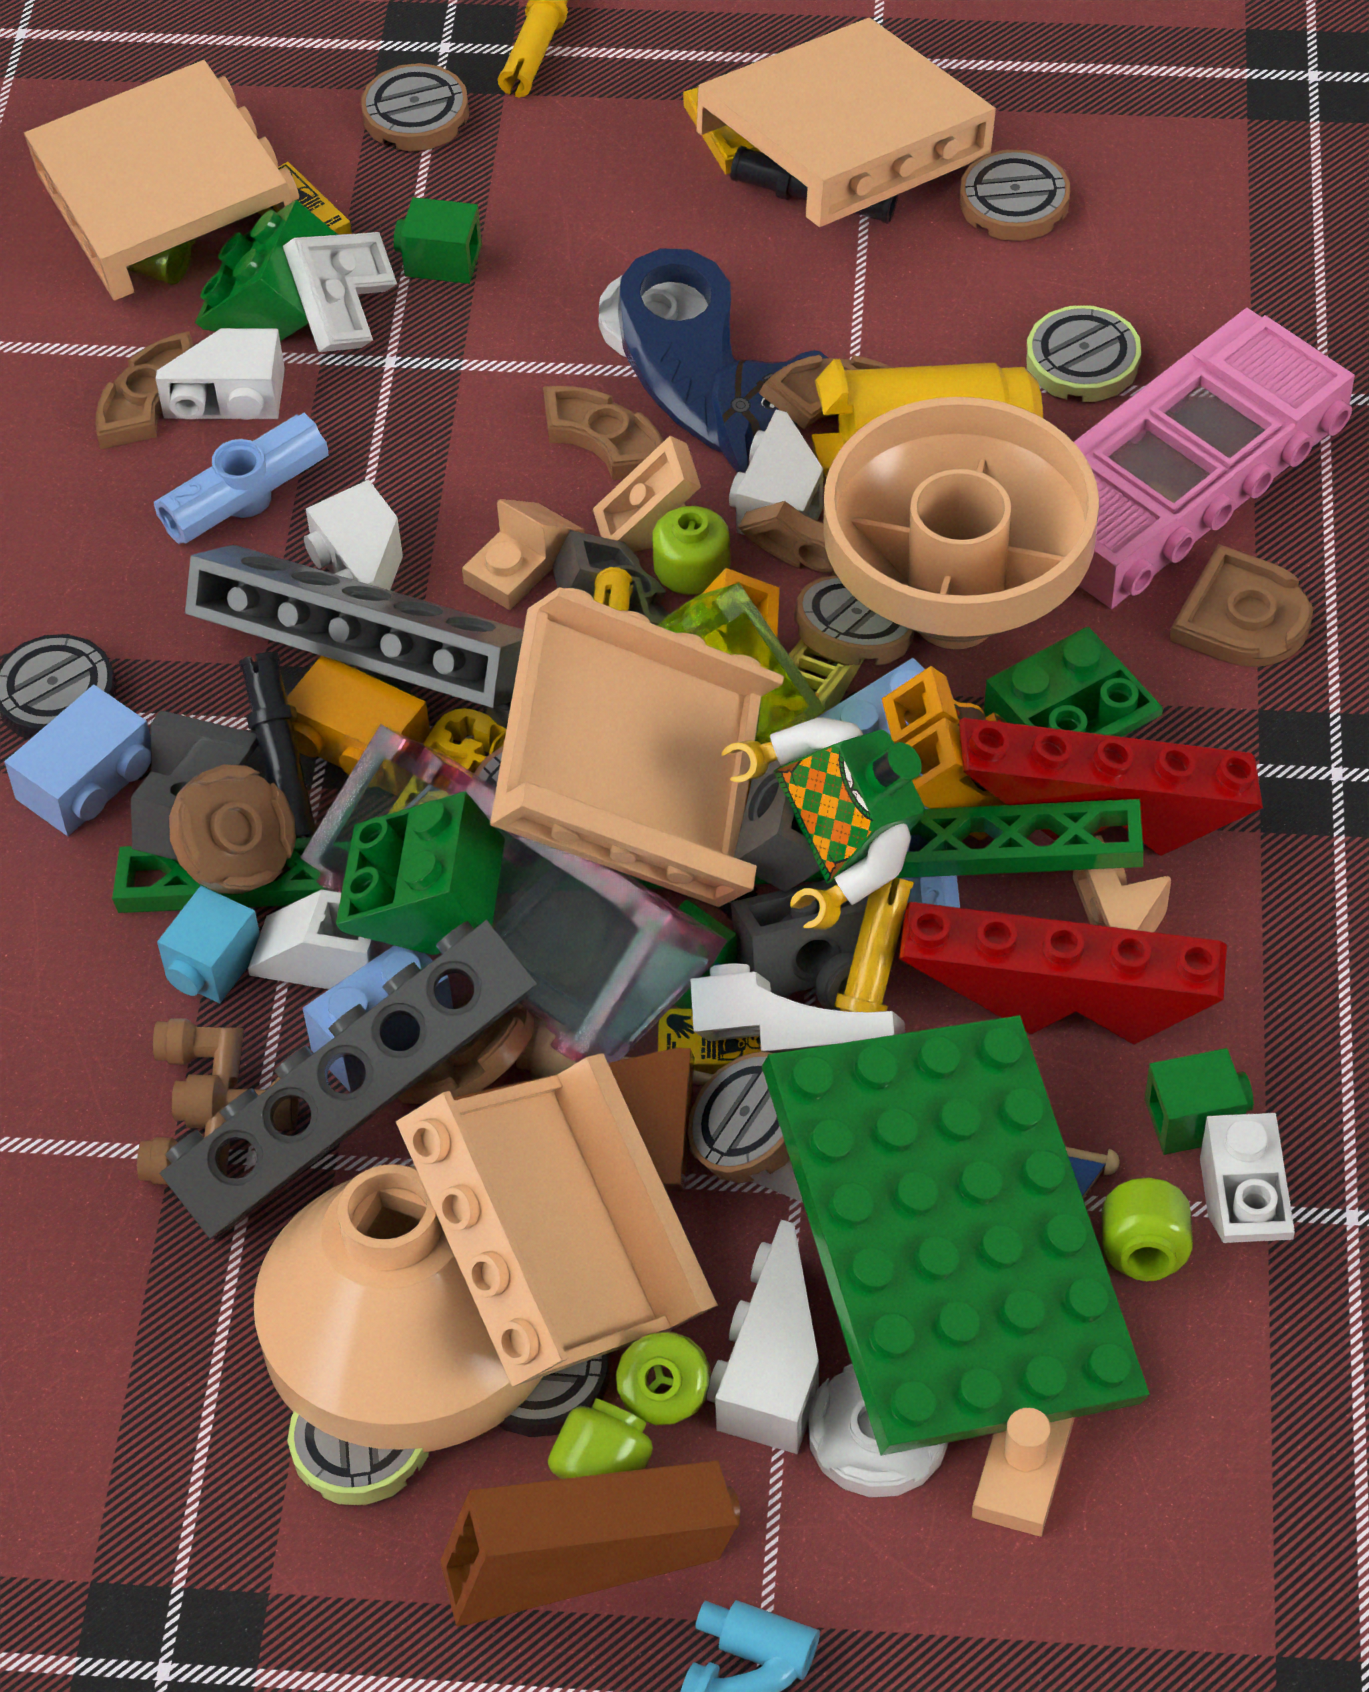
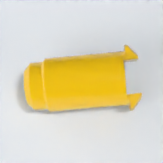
M833 359L816 378L815 384L823 415L838 414L839 433L812 434L814 455L823 467V474L827 477L833 460L850 437L873 419L907 404L935 398L974 397L1007 403L1043 418L1041 391L1037 379L1025 367L1000 368L996 363L844 370L841 360Z

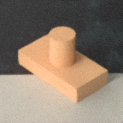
M1022 1408L1015 1411L1008 1419L1007 1430L993 1434L974 1499L972 1518L1042 1537L1075 1417L1049 1422L1045 1414L1034 1408Z

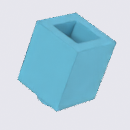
M200 886L157 941L167 980L184 994L190 996L201 994L220 1004L248 968L260 936L256 913L253 909Z

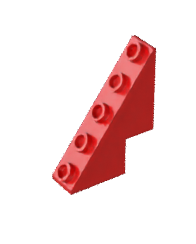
M962 718L959 720L964 773L1005 804L1021 805L1140 799L1143 843L1160 856L1263 808L1256 759L1249 752L972 718ZM1128 825L1122 826L1128 831ZM1110 826L1101 827L1095 833L1100 832ZM1040 829L1054 841L1060 837L1050 829Z
M909 902L905 909L899 959L1001 1018L1020 1015L1025 1031L1029 1034H1033L1077 1011L1135 1045L1224 1000L1227 944L1220 940Z

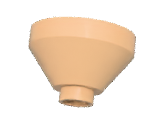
M946 397L918 401L901 406L873 419L850 437L838 452L828 472L824 490L825 548L834 572L842 584L867 608L896 624L918 632L924 639L936 646L947 649H965L980 644L989 636L1018 628L1048 614L1063 603L1078 587L1089 569L1096 543L1099 513L1097 482L1086 457L1077 445L1056 426L1025 409L999 401L974 397Z
M395 1164L376 1166L326 1191L290 1220L272 1243L264 1258L255 1288L254 1317L270 1378L275 1389L293 1413L295 1411L308 1423L340 1440L378 1449L423 1448V1452L441 1450L480 1436L503 1422L506 1417L527 1399L542 1379L540 1377L512 1387L415 1166Z

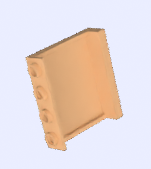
M869 17L699 84L696 132L703 135L726 125L736 131L808 187L806 217L818 227H822L975 162L984 155L991 153L996 108Z
M205 60L24 132L38 176L114 301L135 293L127 266L273 205H276L280 211L294 200L299 199L298 189L287 168L278 169V162L268 139L265 136L260 139L257 138L256 127L247 108L242 106L237 109L236 98L225 76L217 78Z
M557 588L527 609L490 825L717 907L754 889L757 866L734 858L745 811L749 781L734 782L730 780L731 777L747 773L751 764L750 757L744 750L722 756V752L725 747L732 743L748 740L755 741L761 696L781 686L784 676L761 667L760 663L752 657L730 655L707 646L705 641L699 636L689 633H675L654 625L641 613L619 611L596 602L589 593L583 590Z
M603 1053L586 1057L558 1075L458 1100L453 1099L450 1091L443 1092L396 1121L512 1387L630 1346L634 1341L650 1333L669 1332L718 1306Z

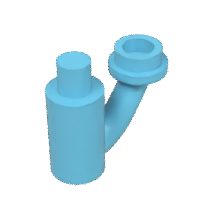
M738 1600L734 1601L730 1609L704 1601L699 1611L695 1628L719 1637V1650L762 1666L747 1673L718 1678L719 1665L709 1662L706 1666L694 1662L686 1674L680 1692H781L790 1686L796 1678L803 1680L806 1677L818 1646L820 1630Z

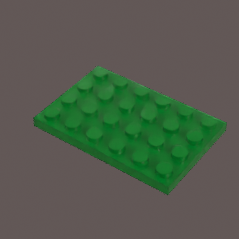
M1020 1015L768 1054L762 1064V1070L880 1456L1004 1432L1007 1430V1422L1010 1416L1022 1408L1037 1409L1045 1414L1049 1422L1140 1405L1150 1395Z

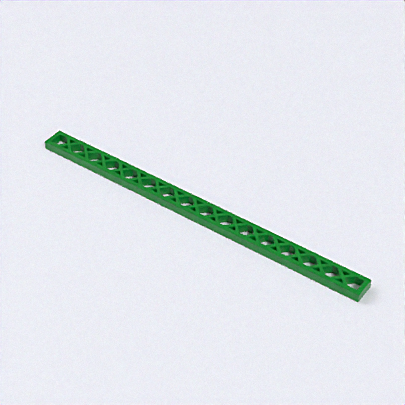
M1140 799L924 809V816L910 830V835H920L929 843L920 851L907 852L902 870L896 878L1143 867ZM1128 825L1129 842L1102 843L1093 836L1099 828L1104 826ZM498 829L505 838L497 896L667 889L600 864L582 867L575 861L578 856L503 829ZM1050 829L1060 836L1048 846H1036L1027 839L1035 830ZM985 832L994 839L987 847L982 849H971L961 842L970 833ZM352 836L296 838L292 855L285 862L291 870L277 881H272L244 894H218L246 907L288 906L321 889L342 893L345 874L340 878H326L322 872L334 862L348 861ZM132 846L119 847L112 896L118 913L182 910L198 888L203 886L187 873L177 859L134 850ZM523 853H537L543 858L531 869L518 870L511 864ZM162 870L166 874L152 886L134 887L136 871ZM820 870L803 882H818L825 879ZM755 876L754 885L769 884L768 882Z

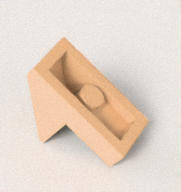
M669 436L593 508L601 537L625 542L632 552L653 548L652 533L657 521L667 512L685 506V502L701 488L687 443Z
M500 499L497 502L500 532L462 567L464 584L506 609L511 610L553 569L552 565L570 530L584 533V529L539 503Z
M1101 835L1095 836V838L1104 843ZM1124 868L1073 870V880L1090 924L1155 932L1163 920L1168 907L1171 878L1169 876L1127 885Z

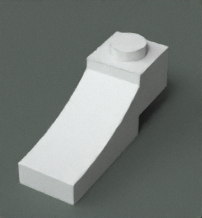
M747 964L716 965L710 968V977L690 979L694 1032L708 1041L760 1036L761 1051L780 1053L905 1033V1021L893 1011H837L797 1003L771 992L770 982L757 972H750V966Z

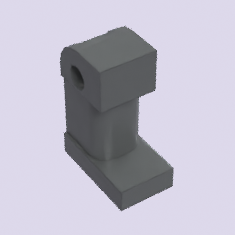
M161 710L151 722L152 771L131 796L132 849L170 859H177L170 842L169 815L177 793L193 777L223 764L244 766L259 746L256 733Z

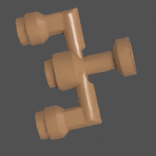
M170 1018L169 1021H157L153 1034V1054L156 1061H167L168 1064L186 1065L196 1057L214 1058L212 1075L189 1074L186 1081H175L172 1091V1116L174 1121H185L187 1128H205V1138L226 1122L220 1111L248 1090L232 1089L238 1082L244 1029L239 1027H197L185 1018ZM278 1077L274 1082H272L271 1086L274 1085L277 1081H279L280 1078ZM254 1089L258 1095H261L263 1092L266 1091L262 1089ZM289 1098L278 1105L274 1113V1124L277 1130L296 1129L299 1098ZM155 1137L153 1141H140L137 1155V1173L140 1181H151L155 1185H168L159 1173L172 1164L165 1154L178 1143L175 1139ZM230 1143L223 1148L220 1154V1166L225 1175H227Z

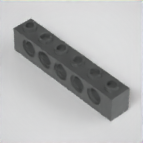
M234 544L193 554L190 557L185 614L491 708L512 701L524 632L522 629Z
M487 920L475 929L469 921L456 927L436 944L442 955L422 970L419 969L415 962L403 968L382 986L389 996L368 1012L361 1004L353 1007L328 1028L334 1038L314 1054L307 1046L293 1053L274 1070L280 1078L274 1085L261 1095H258L253 1088L246 1090L220 1111V1114L226 1120L225 1123L205 1138L199 1130L192 1132L165 1154L172 1164L159 1174L209 1239L216 1240L537 990V983ZM457 973L464 975L474 986L472 999L462 1008L448 1009L442 1006L435 998L437 983L448 974ZM396 1015L410 1016L420 1026L418 1041L413 1047L405 1051L391 1050L383 1044L381 1039V1031L385 1022ZM344 1056H352L361 1060L366 1069V1077L359 1089L351 1093L336 1092L328 1083V1070L335 1060ZM289 1098L302 1099L308 1103L311 1109L309 1126L302 1133L295 1136H286L279 1133L274 1124L276 1108L281 1102ZM235 1140H246L253 1145L256 1151L255 1167L245 1177L229 1178L221 1169L220 1154L228 1143Z

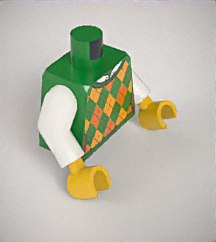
M821 717L770 734L771 741L761 744L754 740L742 741L728 745L722 752V756L744 750L750 757L751 764L749 770L745 774L731 777L730 780L734 782L758 779L765 774L771 762L778 760L781 765L773 772L784 795H787L794 810V816L811 847L827 884L837 882L836 885L828 890L804 888L797 891L792 897L790 907L797 909L810 905L815 899L818 900L820 905L818 916L803 926V928L827 929L832 927L839 919L843 903L849 901L851 905H854L896 878L901 872L911 840L910 830L924 816V804L912 780L919 776L922 767L920 757L915 749L903 742L894 744L890 734L882 729L863 735L862 731L854 723Z

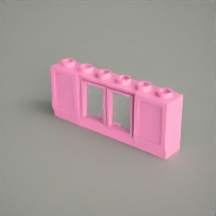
M1246 307L1074 441L1086 457L1093 471L1099 494V513L1094 554L1089 569L1079 586L1111 610L1130 594L1133 596L1140 594L1150 584L1157 572L1171 561L1173 563L1181 561L1199 538L1211 529L1218 530L1223 527L1232 516L1234 510L1250 497L1255 499L1261 496L1277 475L1288 466H1298L1308 456L1314 445L1328 434L1334 436L1344 428L1352 413L1350 400L1355 375L1266 315L1261 317Z

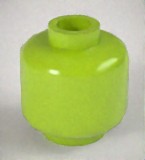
M682 506L667 512L657 521L652 533L654 572L665 587L673 592L685 595L702 594L725 568L730 569L729 528L722 517L714 511L699 506Z
M1149 1177L1138 1178L1118 1185L1107 1195L1101 1211L1102 1243L1105 1257L1114 1269L1136 1280L1147 1282L1165 1278L1177 1272L1187 1263L1193 1248L1192 1218L1189 1201L1178 1187L1165 1180Z
M674 1332L650 1333L634 1341L622 1354L616 1371L617 1392L625 1408L633 1415L653 1425L676 1424L694 1415L707 1399L711 1378V1367L703 1350L689 1337ZM662 1365L672 1372L673 1378L664 1375ZM654 1367L656 1379L649 1385L648 1374ZM662 1383L672 1386L665 1393L655 1392Z
M597 1398L592 1408L578 1406L569 1413L548 1458L549 1468L560 1479L645 1469L653 1452L652 1441L643 1433L647 1422Z

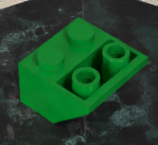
M294 200L277 213L273 210L267 211L257 221L251 231L244 236L240 232L234 234L222 247L218 256L222 261L218 273L207 282L200 294V298L204 300V303L195 323L203 330L214 332L221 328L278 329L280 341L287 338L309 322L283 245L293 238L338 234L297 200Z
M1089 626L986 679L985 718L994 712L1005 719L1006 723L1123 737L1162 716L1163 707Z
M466 791L354 824L336 926L343 933L430 955L440 954L441 952L436 944L462 923L469 921L474 929L485 920L491 926L493 925L505 838L496 827L490 825L489 818Z

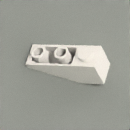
M781 1220L772 1244L762 1242L758 1248L751 1273V1282L757 1283L751 1302L740 1300L736 1307L729 1333V1340L736 1343L729 1362L717 1361L710 1378L707 1401L715 1403L717 1431L798 1454L808 1425V1413L816 1391L819 1388V1359L795 1225L792 1222Z

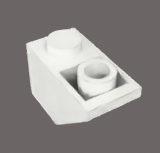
M221 328L158 369L156 384L164 419H278L285 371L278 329Z
M775 410L766 431L758 430L754 436L749 454L750 464L746 473L738 472L730 489L729 505L736 508V533L743 534L738 527L747 511L786 501L799 512L816 521L823 509V467L788 413Z
M369 479L306 508L310 534L304 536V543L311 560L317 568L321 569L326 566L332 574L383 589H391L403 557L398 518Z
M321 889L266 916L248 970L250 976L331 989L391 948V945L343 933L336 926L341 893Z
M1276 1113L1207 1116L1200 1163L1208 1218L1222 1242L1293 1240L1295 1231Z

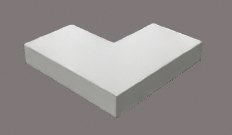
M380 233L293 238L283 245L318 351L326 352L362 348L373 341L358 294L386 292L397 284Z

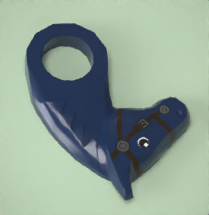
M660 248L636 258L621 277L618 317L622 346L628 362L648 394L677 425L708 447L723 453L737 473H746L749 466L750 449L756 432L758 430L766 431L775 410H779L759 394L764 383L777 371L797 360L820 355L822 359L828 357L821 351L812 350L800 353L784 362L771 363L734 359L730 344L731 283L717 263L690 249ZM666 282L683 283L695 288L703 295L708 306L704 312L695 318L682 321L667 320L650 311L644 305L642 296L645 291L657 284Z

